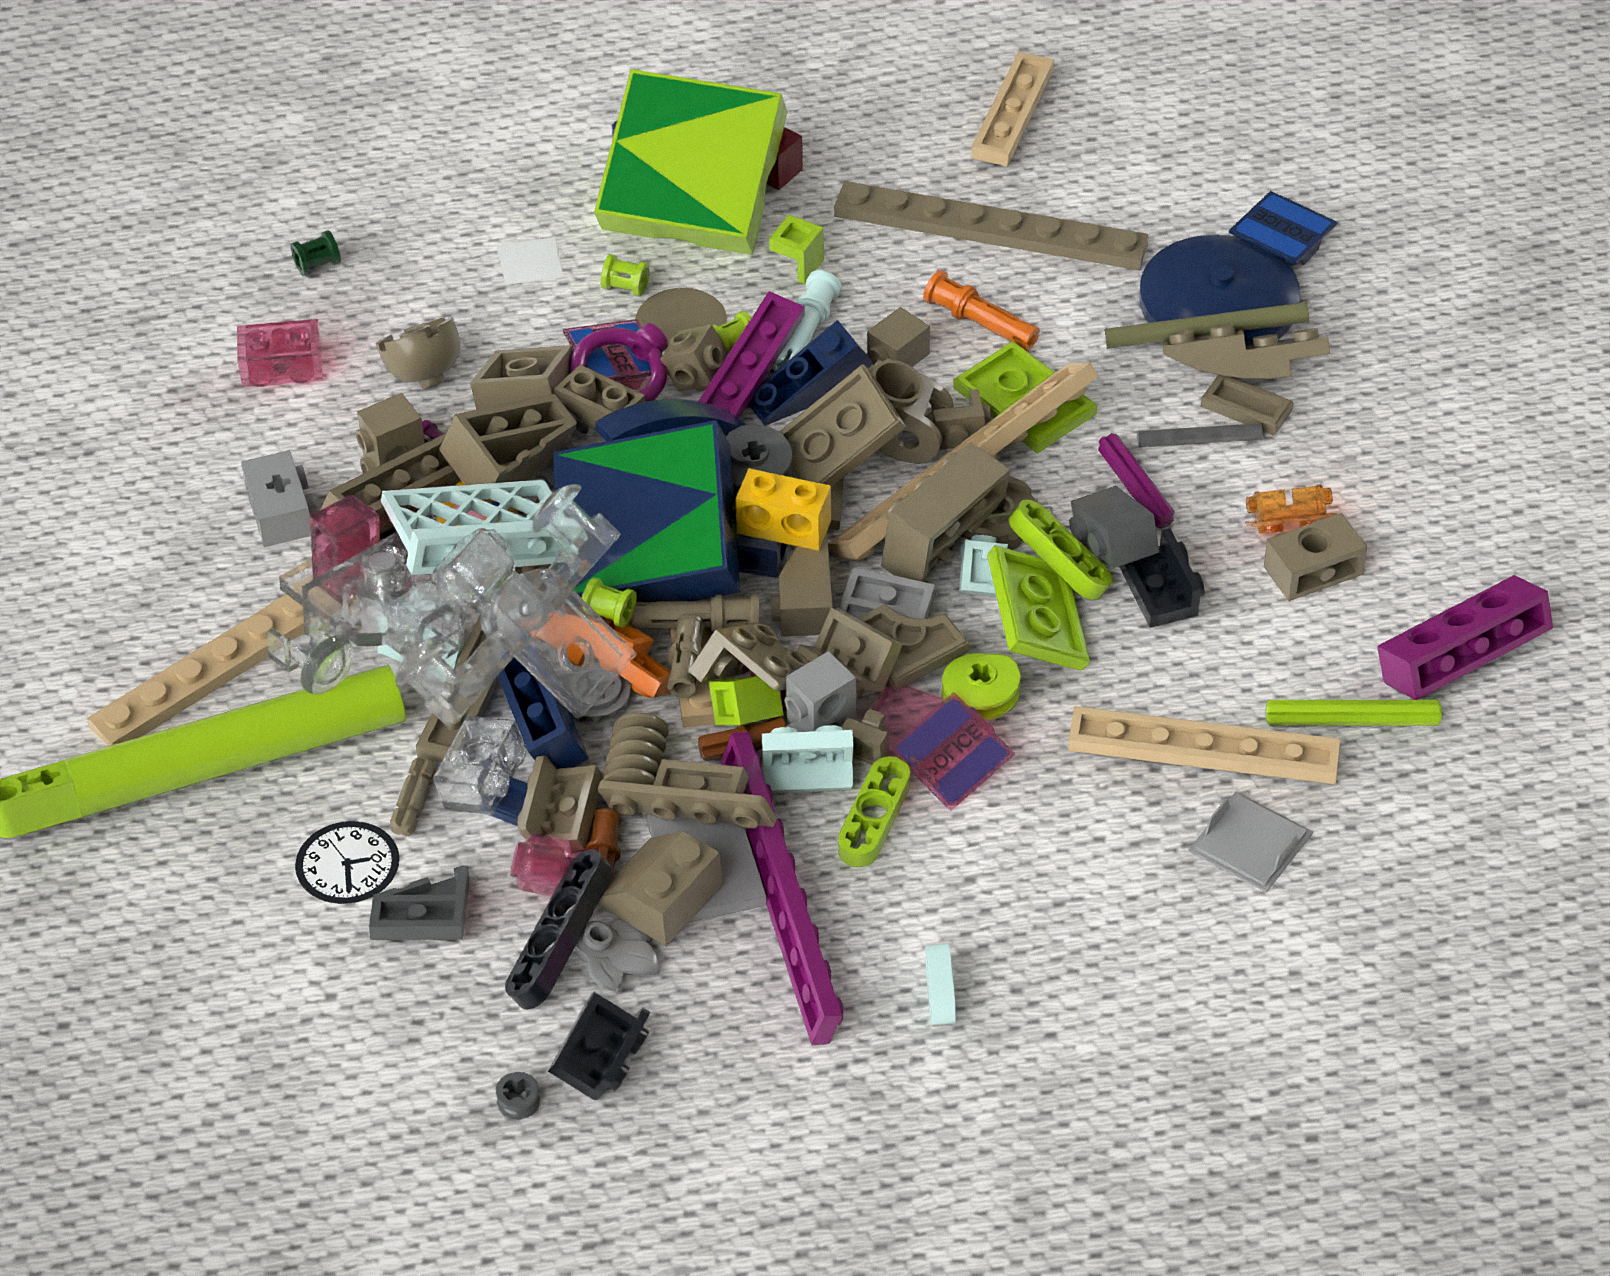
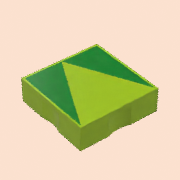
M630 69L594 210L601 229L649 238L679 239L702 247L753 255L765 207L766 183L776 162L788 113L782 93Z

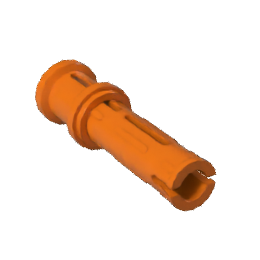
M943 270L936 271L928 281L923 294L925 302L941 305L950 310L952 316L956 319L964 320L968 318L971 321L973 320L1009 341H1014L1026 351H1029L1037 342L1039 337L1037 334L1040 333V328L984 300L979 296L975 287L971 285L963 286L948 278V273Z

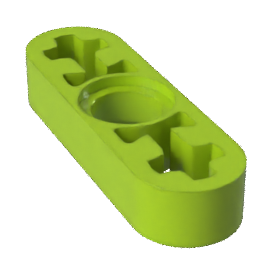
M1022 500L1009 517V524L1013 531L1079 595L1089 600L1100 599L1113 581L1110 571L1041 504L1032 500Z
M887 756L878 759L871 766L838 835V854L840 859L847 865L865 867L877 859L910 789V767L904 760L898 757ZM890 775H896L897 778H893L890 781L888 793L883 791V779H888ZM876 805L883 807L887 813L879 818H870L865 816L862 811L866 807ZM861 830L866 832V844H861L858 849L852 848L851 845L858 843L861 837Z

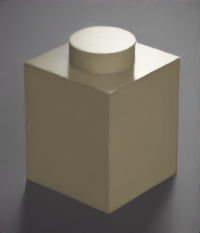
M902 307L896 309L867 331V355L874 364L878 360L886 361L889 358L890 360H899L913 367L930 354V326Z

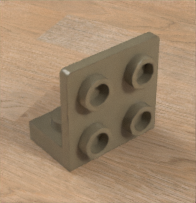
M751 623L716 629L688 672L700 682L743 675L751 670L772 689L780 691L786 689V676L806 665L809 661L800 653L788 650L776 640L778 638L777 634L768 626L762 623Z

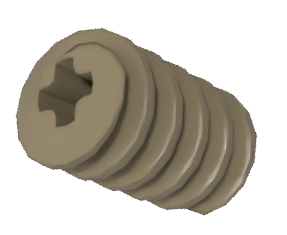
M644 712L625 714L618 718L612 727V738L609 742V752L606 757L603 780L653 785L661 760H664L663 753L666 749V738L669 734L668 725L665 721L653 714Z

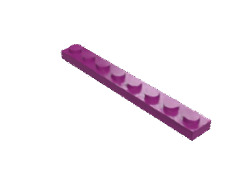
M732 732L721 759V765L744 767L749 778L743 794L763 796L776 816L772 804V789L769 784L765 783L761 771L760 753L754 750L749 732ZM776 816L773 827L757 826L751 829L745 828L766 894V906L811 1045H825L830 1043L837 1026L842 1023L844 1014L841 999L835 995L831 983L830 964L827 960L823 959L819 947L818 928L811 922L807 910V895L805 890L799 886L795 874V859L792 853H788L784 841L783 822Z

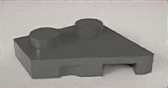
M468 866L454 868V877L431 884L428 877L411 882L403 888H392L374 894L369 921L370 940H463L469 888Z

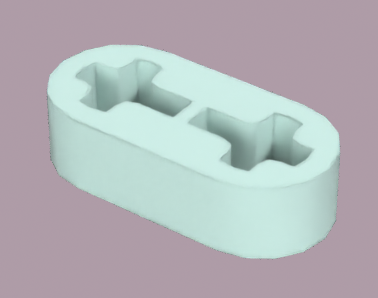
M949 944L925 945V967L931 1025L955 1024V995Z

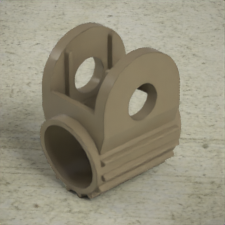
M889 358L886 361L878 360L869 369L906 426V428L878 450L895 460L922 464L932 460L937 455L941 445L940 431L933 423V410L954 408L951 395L941 384L923 374H919L917 370L904 362L890 360ZM929 402L931 404V408L926 409ZM909 431L915 434L919 442L907 443L901 440L903 432Z

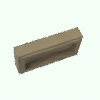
M1217 375L1202 396L1201 407L1243 424L1261 423L1263 432L1275 436L1292 412L1294 401L1230 376Z

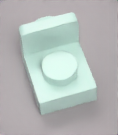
M974 535L971 537V540H965L959 552V556L962 557L959 593L996 597L987 554L994 545L1007 548L1008 544L997 543V538L987 535Z

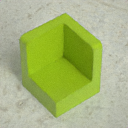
M788 215L769 238V249L797 260L798 282L806 284L810 273L817 270L824 261L823 227Z
M757 675L746 678H723L709 681L715 725H744L784 715L780 691L772 689Z

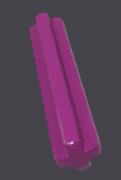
M1114 433L1109 434L1107 437H1101L1098 451L1132 497L1154 514L1155 527L1162 528L1165 525H1170L1174 521L1173 508L1120 437Z

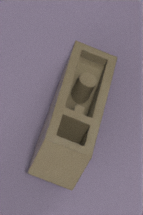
M827 532L819 551L796 546L779 575V595H771L772 621L780 620L781 637L820 635L830 608H833Z

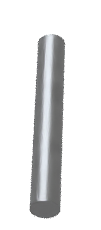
M1261 423L1137 431L1138 447L1262 440L1263 432Z

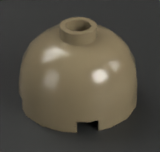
M445 317L404 329V333L399 335L400 339L394 340L391 334L377 341L376 346L386 369L396 379L403 382H420L421 388L430 387L445 380L443 373L455 365L461 346L459 333L453 317L445 320Z

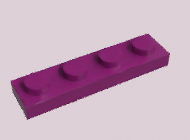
M769 291L698 401L720 407L740 418L755 395L756 390L760 387L804 318L805 306Z

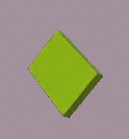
M1011 341L954 378L953 388L968 400L970 390L978 389L981 403L989 404L991 418L994 419L1055 372L1017 343ZM1084 394L1072 401H1065L1056 408L1057 414L1043 423H1036L1027 430L1028 435L1022 442L1038 454L1097 414V404Z
M994 545L987 554L1009 652L1079 671L1084 670L1090 663L1072 587L1042 558Z

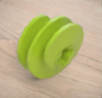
M974 653L954 659L945 667L942 676L941 696L945 706L951 701L957 702L972 717L969 721L985 722L1000 718L1015 708L1018 702L1021 688V674L1018 665L1010 656L1001 654Z

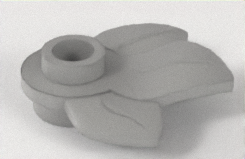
M617 919L609 924L589 921L575 946L578 957L587 965V973L590 978L600 986L614 992L619 988L623 974L657 975L660 971L657 953L649 944L653 938L621 919Z

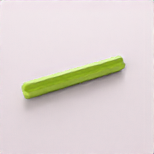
M1269 700L1266 703L1265 717L1267 724L1270 726H1438L1442 719V707L1438 700Z

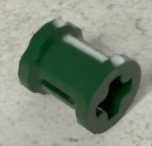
M329 230L321 232V237L302 244L298 241L290 243L294 263L302 276L310 274V269L331 262L333 265L341 263L337 243Z

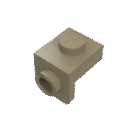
M978 389L970 390L969 406L933 410V423L941 434L939 450L954 449L991 421L989 404L981 403Z

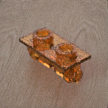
M1322 484L1291 488L1293 504L1286 505L1285 489L1263 492L1255 491L1253 496L1246 497L1248 514L1254 513L1255 520L1245 521L1246 526L1258 527L1259 534L1284 531L1283 524L1299 522L1300 527H1303L1318 519L1334 516L1337 513L1326 511V505L1333 502L1331 488H1323Z

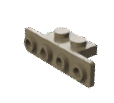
M662 759L653 785L601 780L597 789L609 808L623 816H632L634 813L654 815L663 820H673L675 817L694 819L704 824H714L716 821L728 822L750 829L757 826L773 827L776 821L774 812L763 796L743 794L749 778L744 767Z

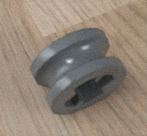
M513 1072L502 1077L497 1083V1105L499 1111L505 1117L515 1120L525 1119L533 1115L539 1108V1088L533 1076L525 1072ZM526 1091L527 1098L524 1100L520 1097H515L512 1100L509 1098V1093L511 1092L519 1095Z

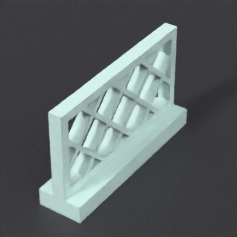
M544 480L382 491L381 503L408 551L406 566L411 575L570 563L576 560L582 525L577 517H566ZM537 496L540 502L537 504L522 497ZM482 499H491L499 502L500 505L497 507L482 501ZM441 502H451L460 507L456 510L441 504ZM400 505H411L419 510L415 513L400 507ZM511 507L528 515L524 518L507 510ZM471 510L488 518L484 521L467 513ZM431 513L447 521L443 524L426 516Z

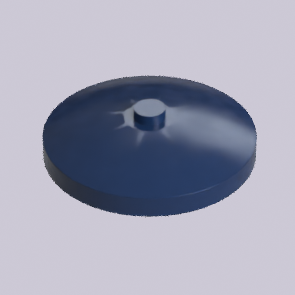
M1201 235L1170 244L1153 256L1144 268L1141 276L1139 302L1146 321L1152 323L1295 304L1300 302V286L1296 274L1284 259L1236 236ZM1292 325L1243 331L1245 345L1253 344L1254 337L1276 334L1279 340L1289 331Z

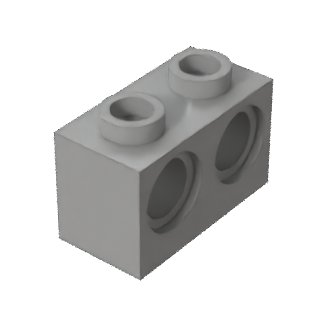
M829 651L786 676V727L795 728L798 732H813L822 726L834 725L842 727L847 717L856 720V677Z

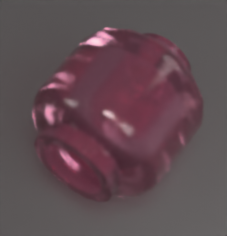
M537 833L529 835L525 842L518 841L510 870V876L516 878L518 888L522 891L552 897L561 878L565 875L571 861L574 859L572 858L570 842Z

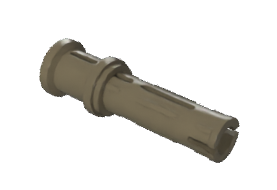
M752 594L750 598L724 599L722 595H715V597H711V601L636 602L628 625L634 628H677L678 619L688 614L700 617L702 622L705 623V627H711V631L759 623V594Z

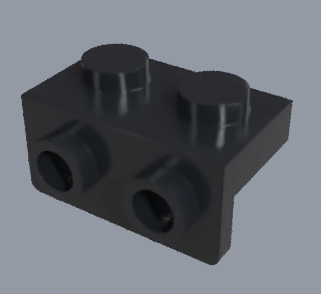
M1170 528L1161 530L1160 546H1158L1159 553L1119 566L1150 628L1198 616L1200 597H1203L1205 593L1201 575L1199 572H1193L1189 565L1188 553L1182 541L1177 542Z
M593 992L585 1002L548 1072L596 1101L608 1088L615 1092L630 1069L629 1066L624 1064L629 1052L635 1055L649 1034V1030L643 1026L651 1012L642 1007L635 1016H632L601 995Z

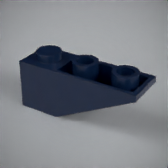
M836 320L767 378L756 390L748 405L766 426L809 408L862 364L867 368L875 364L842 324Z

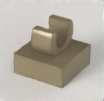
M869 709L862 722L849 717L846 718L841 728L843 730H852L854 759L873 765L878 759L890 756L888 733L886 732L887 727L882 725L886 718L885 714Z

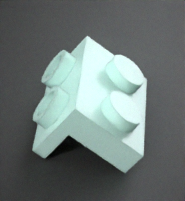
M828 725L819 727L813 732H798L795 728L780 727L773 729L771 733H762L763 777L765 783L770 785L772 793L843 791L853 788L852 730H843L839 726Z

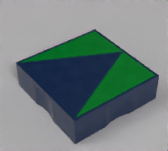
M717 420L553 452L555 499L567 518L577 517L582 525L575 562L558 563L559 599L564 607L580 608L583 592L588 582L594 577L601 579L605 586L623 592L626 589L635 591L637 596L636 602H688L715 597V595L725 596L741 593L737 539L731 521V508L734 498L730 444Z

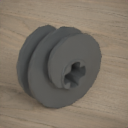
M753 424L740 426L729 432L726 436L731 450L733 493L735 498L748 469L792 477V450L790 443L782 433L771 427Z

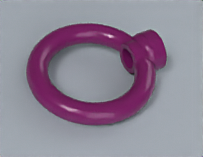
M646 323L637 332L623 328L601 329L587 335L577 344L570 359V372H573L579 365L586 367L589 355L597 348L608 344H621L629 346L636 358L641 361H648L650 365V380L643 389L638 391L645 395V402L654 401L664 389L667 381V368L660 358L663 355L662 352L667 349L668 342L664 333L657 326Z

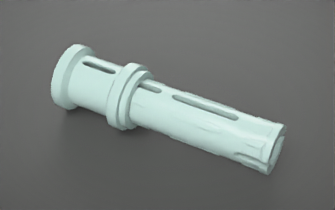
M815 270L808 276L806 280L808 288L805 294L799 296L796 303L805 306V316L772 366L775 372L807 346L817 326L828 319L830 315L829 305L833 299L838 297L842 290L839 279L833 274L823 270Z

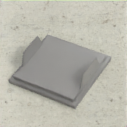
M1235 792L1229 800L1225 799L1209 818L1206 829L1188 851L1267 893L1311 837L1313 831Z

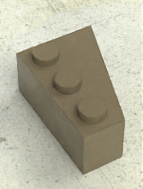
M556 394L458 413L454 415L439 451L464 485L526 481L553 463V452L565 449L577 422ZM482 499V501L489 504L495 502L491 499Z
M972 442L958 454L956 452L951 453L938 471L932 476H924L911 494L905 499H897L889 508L886 516L888 526L881 567L894 576L928 583L926 580L927 573L939 560L945 565L954 556V552L949 548L965 531L972 535L1005 498L1011 469Z

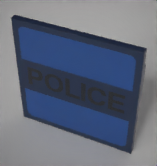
M1270 191L1229 229V233L1290 263L1297 265L1302 260V265H1305L1319 250L1322 239L1337 226L1338 222Z

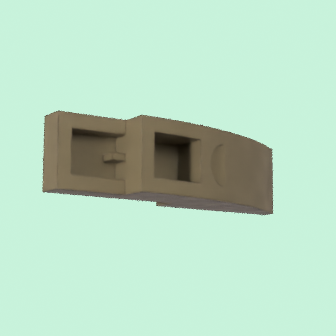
M1229 324L1210 328V334L1194 337V331L1169 334L1170 341L1162 342L1163 354L1184 365L1209 373L1238 378L1270 379L1290 377L1292 375L1289 360L1330 354L1327 333L1319 334L1318 328L1295 331L1294 338L1278 340L1276 334L1258 336L1253 338V344L1245 345L1243 329L1235 331L1234 325Z
M579 365L554 388L556 396L569 410L598 435L600 434L594 429L597 420L619 409L645 402V395L582 365Z

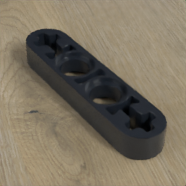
M589 849L579 853L568 865L507 978L505 991L522 1009H533L547 999L611 880L613 867L597 850ZM575 905L567 914H565L569 908ZM552 943H554L553 946H552L547 952H545V950H546Z

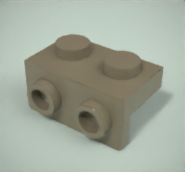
M831 607L815 646L800 644L797 652L811 662L829 651L856 677V694L862 695L864 690L883 693L903 644L844 610Z
M547 756L536 757L532 774L528 778V789L523 808L517 820L518 831L536 853L585 850L599 796L597 789L604 776L596 765L556 769Z

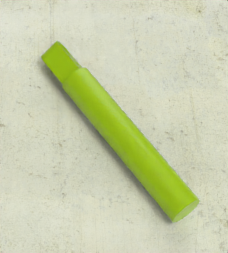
M387 664L1 778L0 837L13 838L405 722L404 705L394 673L390 665Z

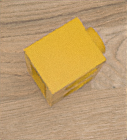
M748 469L736 496L737 534L819 551L831 523V486Z

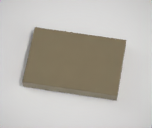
M862 364L779 432L783 434L791 446L792 478L830 485L832 487L906 428L870 369Z

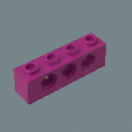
M1513 575L1377 646L1383 682L1406 696L1418 700L1553 629L1548 591Z

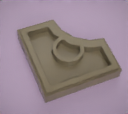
M883 604L858 618L903 644L888 678V682L895 691L969 652V642L946 614L930 619L910 618L896 613L888 605Z

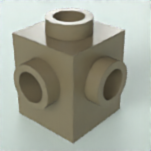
M710 324L678 331L671 338L670 345L660 360L666 366L667 375L670 376L678 392L690 389L700 391L707 388L728 353L713 325Z

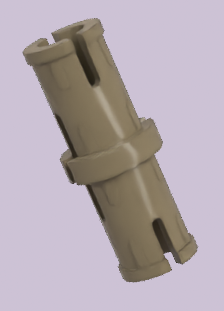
M683 615L678 619L676 641L669 651L668 659L672 667L667 689L671 690L670 693L673 696L679 698L692 696L696 689V678L688 671L703 650L701 642L705 629V623L696 615Z

